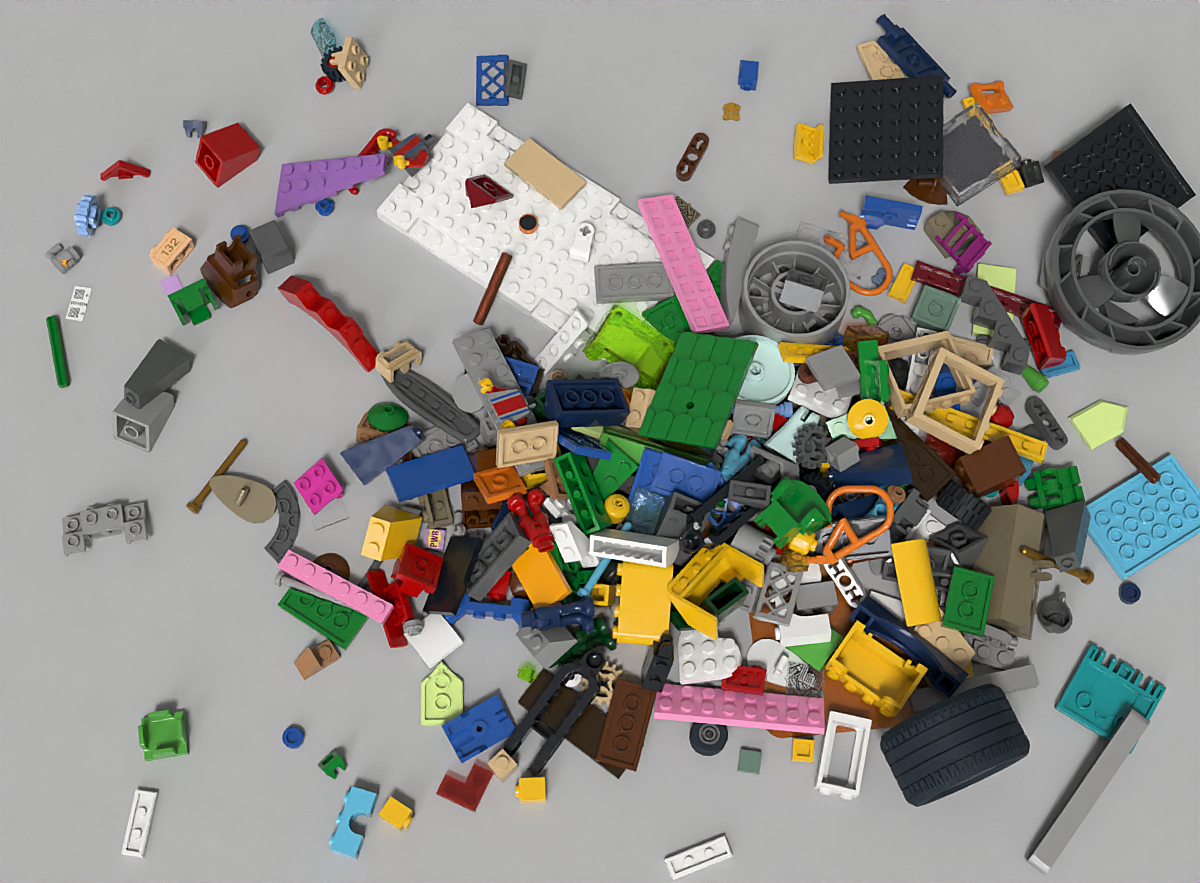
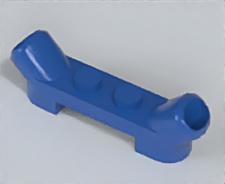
M464 593L456 616H442L449 625L455 624L465 615H473L477 619H485V616L493 617L497 621L513 619L521 628V613L530 612L532 602L527 599L512 598L511 606L471 602L472 598L467 593Z

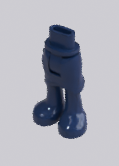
M584 597L578 601L563 605L560 602H555L552 605L532 608L530 612L521 613V628L530 627L531 630L534 628L548 630L570 624H579L586 633H593L592 597Z

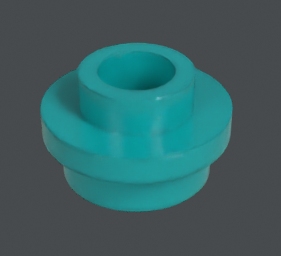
M108 207L101 213V219L106 225L114 226L120 221L121 214L117 208Z

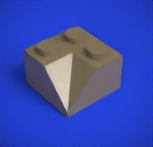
M942 211L927 220L923 230L945 259L950 257V255L934 238L939 236L943 240L960 220L955 216L956 211ZM960 213L963 217L966 216L968 218L967 221L971 225L974 224L976 226L975 229L979 233L981 232L970 216ZM963 225L947 243L950 248L965 233L967 227ZM971 233L955 253L967 247L974 240L975 236Z

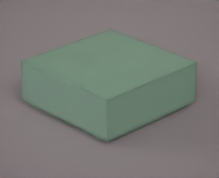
M741 749L738 771L759 775L762 752Z

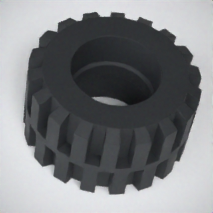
M952 481L947 484L936 499L938 506L978 531L992 512L990 506Z

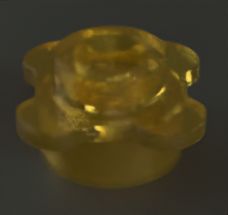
M728 103L723 105V120H740L739 111L741 107L738 104Z

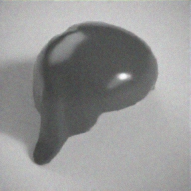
M1060 592L1057 600L1048 601L1043 604L1039 611V622L1048 633H1065L1072 625L1073 617L1070 608L1065 603V592Z

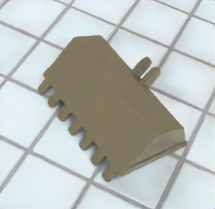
M1019 504L990 507L992 512L977 531L987 536L988 541L975 564L968 569L995 576L986 624L1005 631L1012 636L1031 640L1040 581L1052 580L1053 576L1048 572H1041V570L1054 568V562L1050 560L1036 561L1022 555L1020 549L1026 547L1044 555L1048 529L1045 515Z

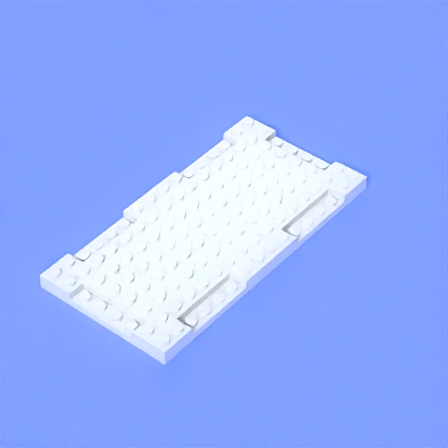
M467 103L445 129L446 133L430 151L433 158L413 177L409 176L403 184H398L376 210L378 218L484 288H487L501 253L506 252L510 254L512 259L496 296L554 334L558 333L575 311L580 310L590 323L585 331L591 336L586 341V346L580 351L603 366L614 362H626L637 367L661 335L642 316V312L665 300L597 304L594 266L662 262L643 217L621 204L619 198L570 167L568 168L586 181V186L560 210L504 166V162L524 142L499 127L496 120ZM485 174L514 196L512 199L471 208L469 197L466 196L465 181L467 178ZM525 214H532L537 218L538 228L532 234H525L519 229V219ZM582 223H589L594 228V242L589 263L569 258L577 228ZM696 248L707 272L714 264V258Z

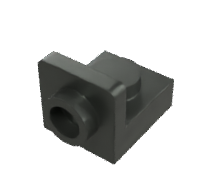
M1024 160L1020 162V166L1016 167L1017 171L1020 170L1025 188L1044 183L1039 161Z

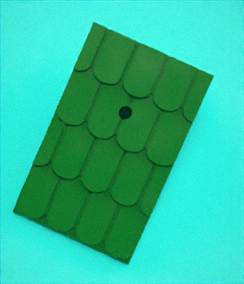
M682 332L674 352L670 356L660 385L656 389L650 408L648 407L638 435L658 439L669 447L686 453L713 457L714 450L718 447L759 344L749 340Z

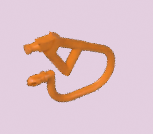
M842 210L839 217L844 218L850 224V259L854 260L873 251L886 271V278L878 288L864 289L849 281L850 289L864 296L879 295L888 288L892 281V267L867 229L865 219H861L852 213H845ZM860 231L868 245L857 249L856 233ZM825 235L823 240L836 249L833 255L838 259L844 251L845 245L840 240H836L830 235Z
M850 485L835 489L826 500L831 516L833 502L839 495L844 493H875L882 497L886 503V520L879 528L858 539L846 517L841 519L823 548L826 556H807V564L834 565L841 558L886 532L894 519V504L889 494L882 488L873 485ZM844 530L851 543L834 553L832 549Z

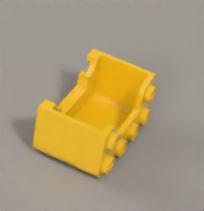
M621 561V563H617V575L620 576L621 584L616 586V596L620 598L619 605H615L614 617H617L618 621L617 625H613L612 638L616 639V643L651 646L653 640L659 642L663 634L669 633L671 600L667 594V587L673 579V563L665 568Z
M856 621L825 667L826 674L835 681L838 679L842 682L848 691L861 695V699L867 704H874L884 716H896L928 669L920 663L917 666L910 665L912 661L909 659L907 662L871 638L873 636L871 633L866 635L864 631L866 626Z

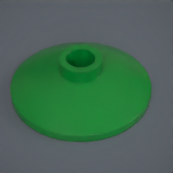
M391 402L375 404L368 412L369 423L381 431L391 432L399 430L406 425L408 420L406 410L402 406Z

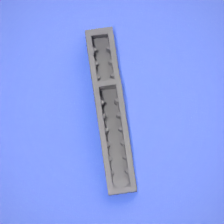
M1032 664L965 679L952 696L989 683L1000 687L1005 694L1036 688L1040 683L1035 666ZM935 686L914 690L909 697L913 713L920 712L949 698Z

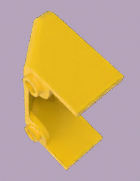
M726 543L714 549L702 548L669 583L667 594L689 626L716 640L718 638L717 617L701 609L699 606L721 581L726 584L735 576L740 582L745 578L762 588L764 586V565Z

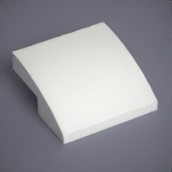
M430 614L421 621V625L424 626L420 630L421 634L416 636H409L408 633L403 634L429 668H432L463 644L460 637L440 614Z

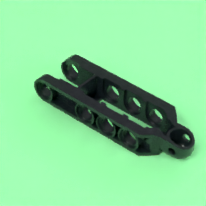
M761 455L748 462L686 517V532L679 539L681 551L686 554H692L701 548L714 549L722 545L761 510V508L745 505L716 533L706 538L698 530L702 526V517L717 507L716 504L728 497L730 480L748 482L747 480L758 471L757 468L766 463ZM780 479L775 480L769 485L771 486V492L774 491Z
M593 649L588 651L580 662L564 664L504 745V751L512 757L532 730H535L547 740L537 754L539 755L538 758L527 769L533 775L537 776L601 691L598 674L605 666V655L601 651ZM575 674H579L589 681L590 687L582 698L576 701L577 704L568 716L564 717L563 724L554 733L539 720L570 678Z

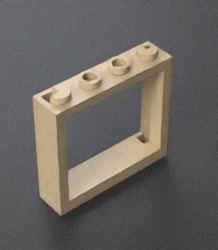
M949 330L878 346L879 360H886L887 364V360L930 351L940 347L958 356L960 355ZM948 366L960 392L928 399L924 414L931 413L939 408L948 409L956 404L965 405L969 403L976 393L970 377ZM889 367V375L887 376L891 389L889 399L897 417L907 418L913 403L905 404Z
M940 347L932 354L905 422L970 455L976 450H980L984 443L982 438L991 425L989 420L997 409L996 402L1004 391L1002 386L1005 380ZM943 363L991 387L972 439L923 415Z

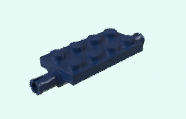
M886 14L881 15L876 20V23L886 32L877 41L882 49L898 64L908 77L943 75L944 95L947 99L953 97L957 90L948 82L950 77L904 28H900L897 24L894 25Z

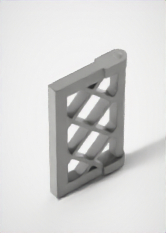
M770 562L767 566L764 586L761 588L753 618L789 627L804 570ZM772 571L779 572L781 575L773 580L770 579ZM787 576H796L793 585L790 584L786 578ZM784 579L788 587L779 592L773 583ZM771 585L776 594L766 598L767 587ZM791 590L790 602L786 603L781 595ZM779 597L783 606L774 610L768 601ZM765 603L771 611L767 614L761 612L762 605ZM786 608V617H778L776 613Z

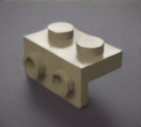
M445 489L418 497L419 504L424 506V511H422L423 522L428 523L429 529L453 525Z

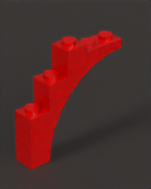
M291 275L277 288L289 303L306 312L330 332L366 372H370L376 366L378 352L363 335L359 325L352 317L342 314L331 299L322 297L310 281Z

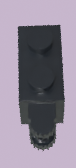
M663 634L659 642L653 640L641 671V688L662 693L674 662V645H672L673 638L671 634Z

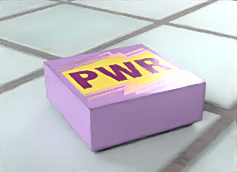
M425 528L423 549L443 552L446 530Z

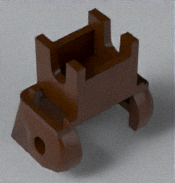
M240 234L234 236L229 247H227L226 241L218 243L215 253L209 255L200 268L204 280L214 294L231 309L251 300L259 289V283L256 279L257 273L255 272L258 255L256 253L251 254L241 242L242 237ZM251 275L249 282L238 286V280Z

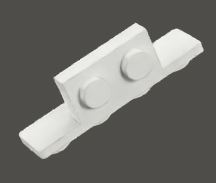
M580 310L574 312L533 361L544 371V376H547L556 364H567L573 361L575 354L586 346V341L591 337L585 331L590 323Z

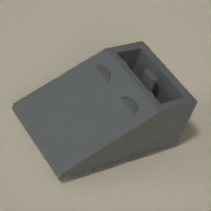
M675 491L667 496L654 536L679 540L686 532V517L701 502ZM710 512L702 517V526L698 529L701 534L705 529ZM679 547L673 564L684 568L689 563L692 554L684 553Z

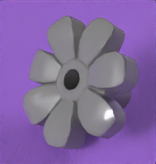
M720 440L717 449L714 450L722 458H725L724 454L729 450L726 448L728 440Z

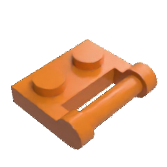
M995 81L988 84H971L970 91L983 114L1010 112L1014 108L1004 90L1003 81ZM992 90H994V92H995V93H993V94H983V93H982V91H992Z

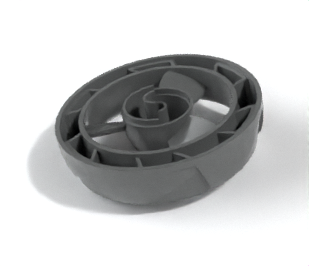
M1110 190L1091 196L1081 202L1057 227L1050 240L1045 258L1046 285L1050 304L1065 327L1082 340L1113 354H1146L1174 344L1190 333L1200 322V233L1188 217L1169 202L1142 191ZM1113 219V227L1118 244L1102 256L1096 275L1077 279L1075 255L1082 235L1091 225L1103 220ZM1141 226L1156 234L1168 247L1177 264L1180 281L1161 275L1160 261L1155 252L1147 245L1139 243ZM1144 298L1147 304L1157 314L1166 318V320L1147 327L1126 326L1105 317L1095 308L1100 307L1108 300L1119 303H1132Z

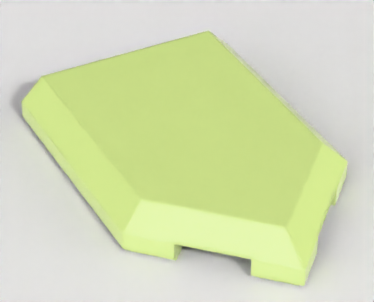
M1100 400L1068 419L1091 451L1124 432L1128 407Z
M442 662L421 682V725L424 726L443 725L463 713V681Z

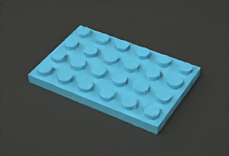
M1172 454L1152 466L1161 475L1159 482L1152 484L1142 473H1139L1087 505L1091 516L1087 534L1122 581L1200 533V491Z

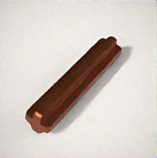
M1120 438L1116 441L1115 446L1152 484L1160 481L1161 475L1125 438Z

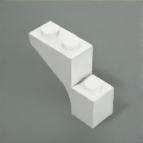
M572 521L554 523L549 526L565 563L580 560L583 568L598 566L603 557L589 555L590 538Z

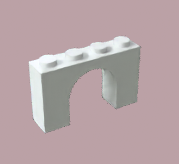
M806 560L778 563L804 570L800 585L821 582L819 564H807ZM772 571L770 579L773 580L781 575L779 572ZM789 575L786 577L791 585L795 583L796 576ZM784 579L773 583L779 592L788 587ZM772 587L771 590H768L769 597L776 594ZM791 590L781 595L783 599H785L786 595L790 593ZM779 597L770 600V603H774V610L783 606ZM785 608L776 614L778 617L785 618L787 609ZM792 614L789 627L777 624V627L774 628L775 639L780 640L781 647L831 641L828 614L813 616Z

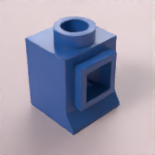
M740 60L738 75L740 89L744 91L756 90L759 62Z

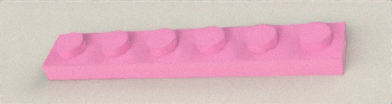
M291 550L287 551L278 565V568L382 625H384L394 609L392 604Z

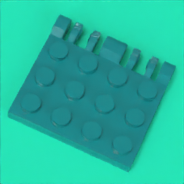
M1091 643L1055 709L1108 741L1131 708L1150 720L1166 687L1158 683L1152 693L1149 694L1155 684L1154 680L1150 679L1146 683L1144 690L1139 688L1138 685L1142 681L1144 674L1139 672L1133 682H1129L1136 669L1122 661L1114 673L1112 670L1118 659L1116 657L1111 658L1107 668L1101 665V662L1106 657L1107 652L1101 650L1094 661L1093 659L1099 647Z

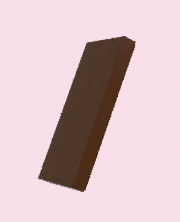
M616 678L595 761L633 772L637 771L656 691L643 689L641 684Z

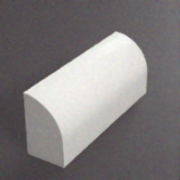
M607 528L590 535L589 555L666 568L675 561L679 551L678 539Z

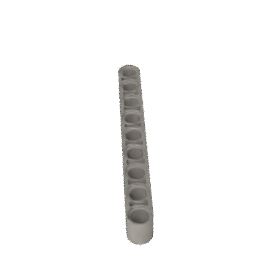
M1133 708L1126 713L1033 848L1026 862L1044 875L1051 869L1148 727L1150 721Z

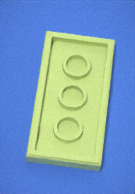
M978 263L976 278L986 280L990 286L1015 294L1017 269ZM974 306L973 318H974L976 306ZM1007 312V314L1013 321V314ZM972 324L973 336L990 334L991 329Z

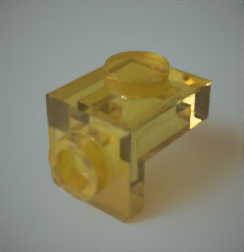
M783 549L780 563H785L787 572L808 571L809 564L805 555L790 549Z

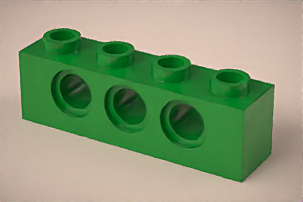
M571 451L554 458L553 460L581 531L588 535L611 526V521L585 456Z

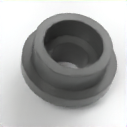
M703 220L697 225V233L700 237L708 239L714 236L716 227L710 220Z

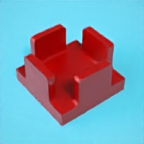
M406 542L401 555L394 564L391 578L402 580L403 582L398 590L414 598H417L423 590L427 594L429 592L433 594L437 587L444 558Z

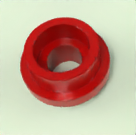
M322 76L318 78L315 87L318 93L326 95L333 91L334 83L329 77Z

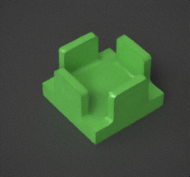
M170 710L148 713V717L141 718V725L138 726L139 744L144 750L146 762L189 754L184 711L172 713Z

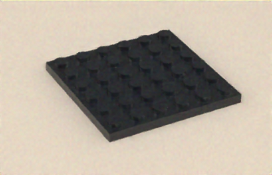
M943 75L831 83L829 184L943 178Z
M1131 103L1044 166L1073 208L1091 196L1119 189L1136 190L1152 194L1169 202L1177 209L1196 195ZM1113 219L1103 220L1088 227L1105 253L1118 244L1113 227ZM1141 226L1140 237L1148 232L1149 229Z

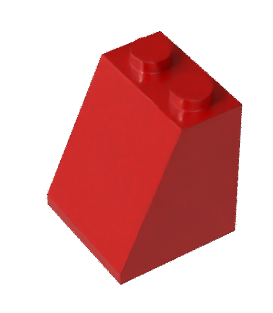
M235 123L202 135L195 163L218 188L256 162L260 147L239 123Z

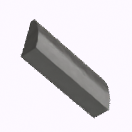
M509 512L482 544L466 587L467 595L478 601H481L531 544L525 531L519 526L520 522L512 513Z

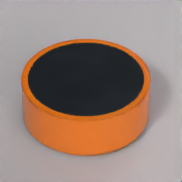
M525 214L520 217L519 229L521 232L532 234L537 230L538 221L534 215Z

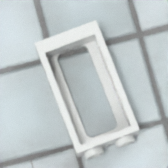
M830 711L827 714L814 789H818L820 794H840V798L852 800L859 796L872 720ZM837 726L852 728L856 731L846 786L827 781Z

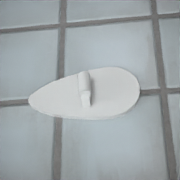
M761 639L750 647L747 654L748 667L757 665L767 669V682L790 688L788 684L791 683L794 689H797L795 687L796 684L798 687L796 679H788L797 672V669L795 667L789 668L800 663L802 668L798 680L801 681L799 682L800 689H810L809 686L815 687L813 684L815 677H811L809 682H806V673L809 667L797 655L787 648L781 647L778 641Z

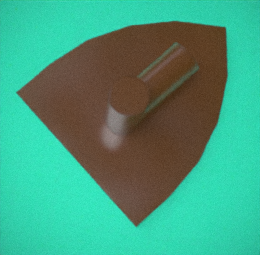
M941 178L910 179L903 186L910 195L920 201L936 205L948 204L947 190L942 185Z

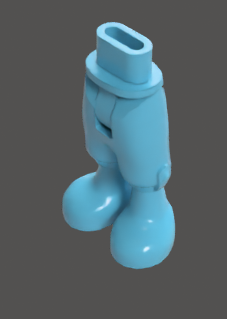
M738 434L729 439L727 443L729 450L724 454L725 458L720 469L722 470L721 475L726 482L751 461L750 447L755 446L763 449L756 440L752 439L745 453L740 456V453L747 444V436Z

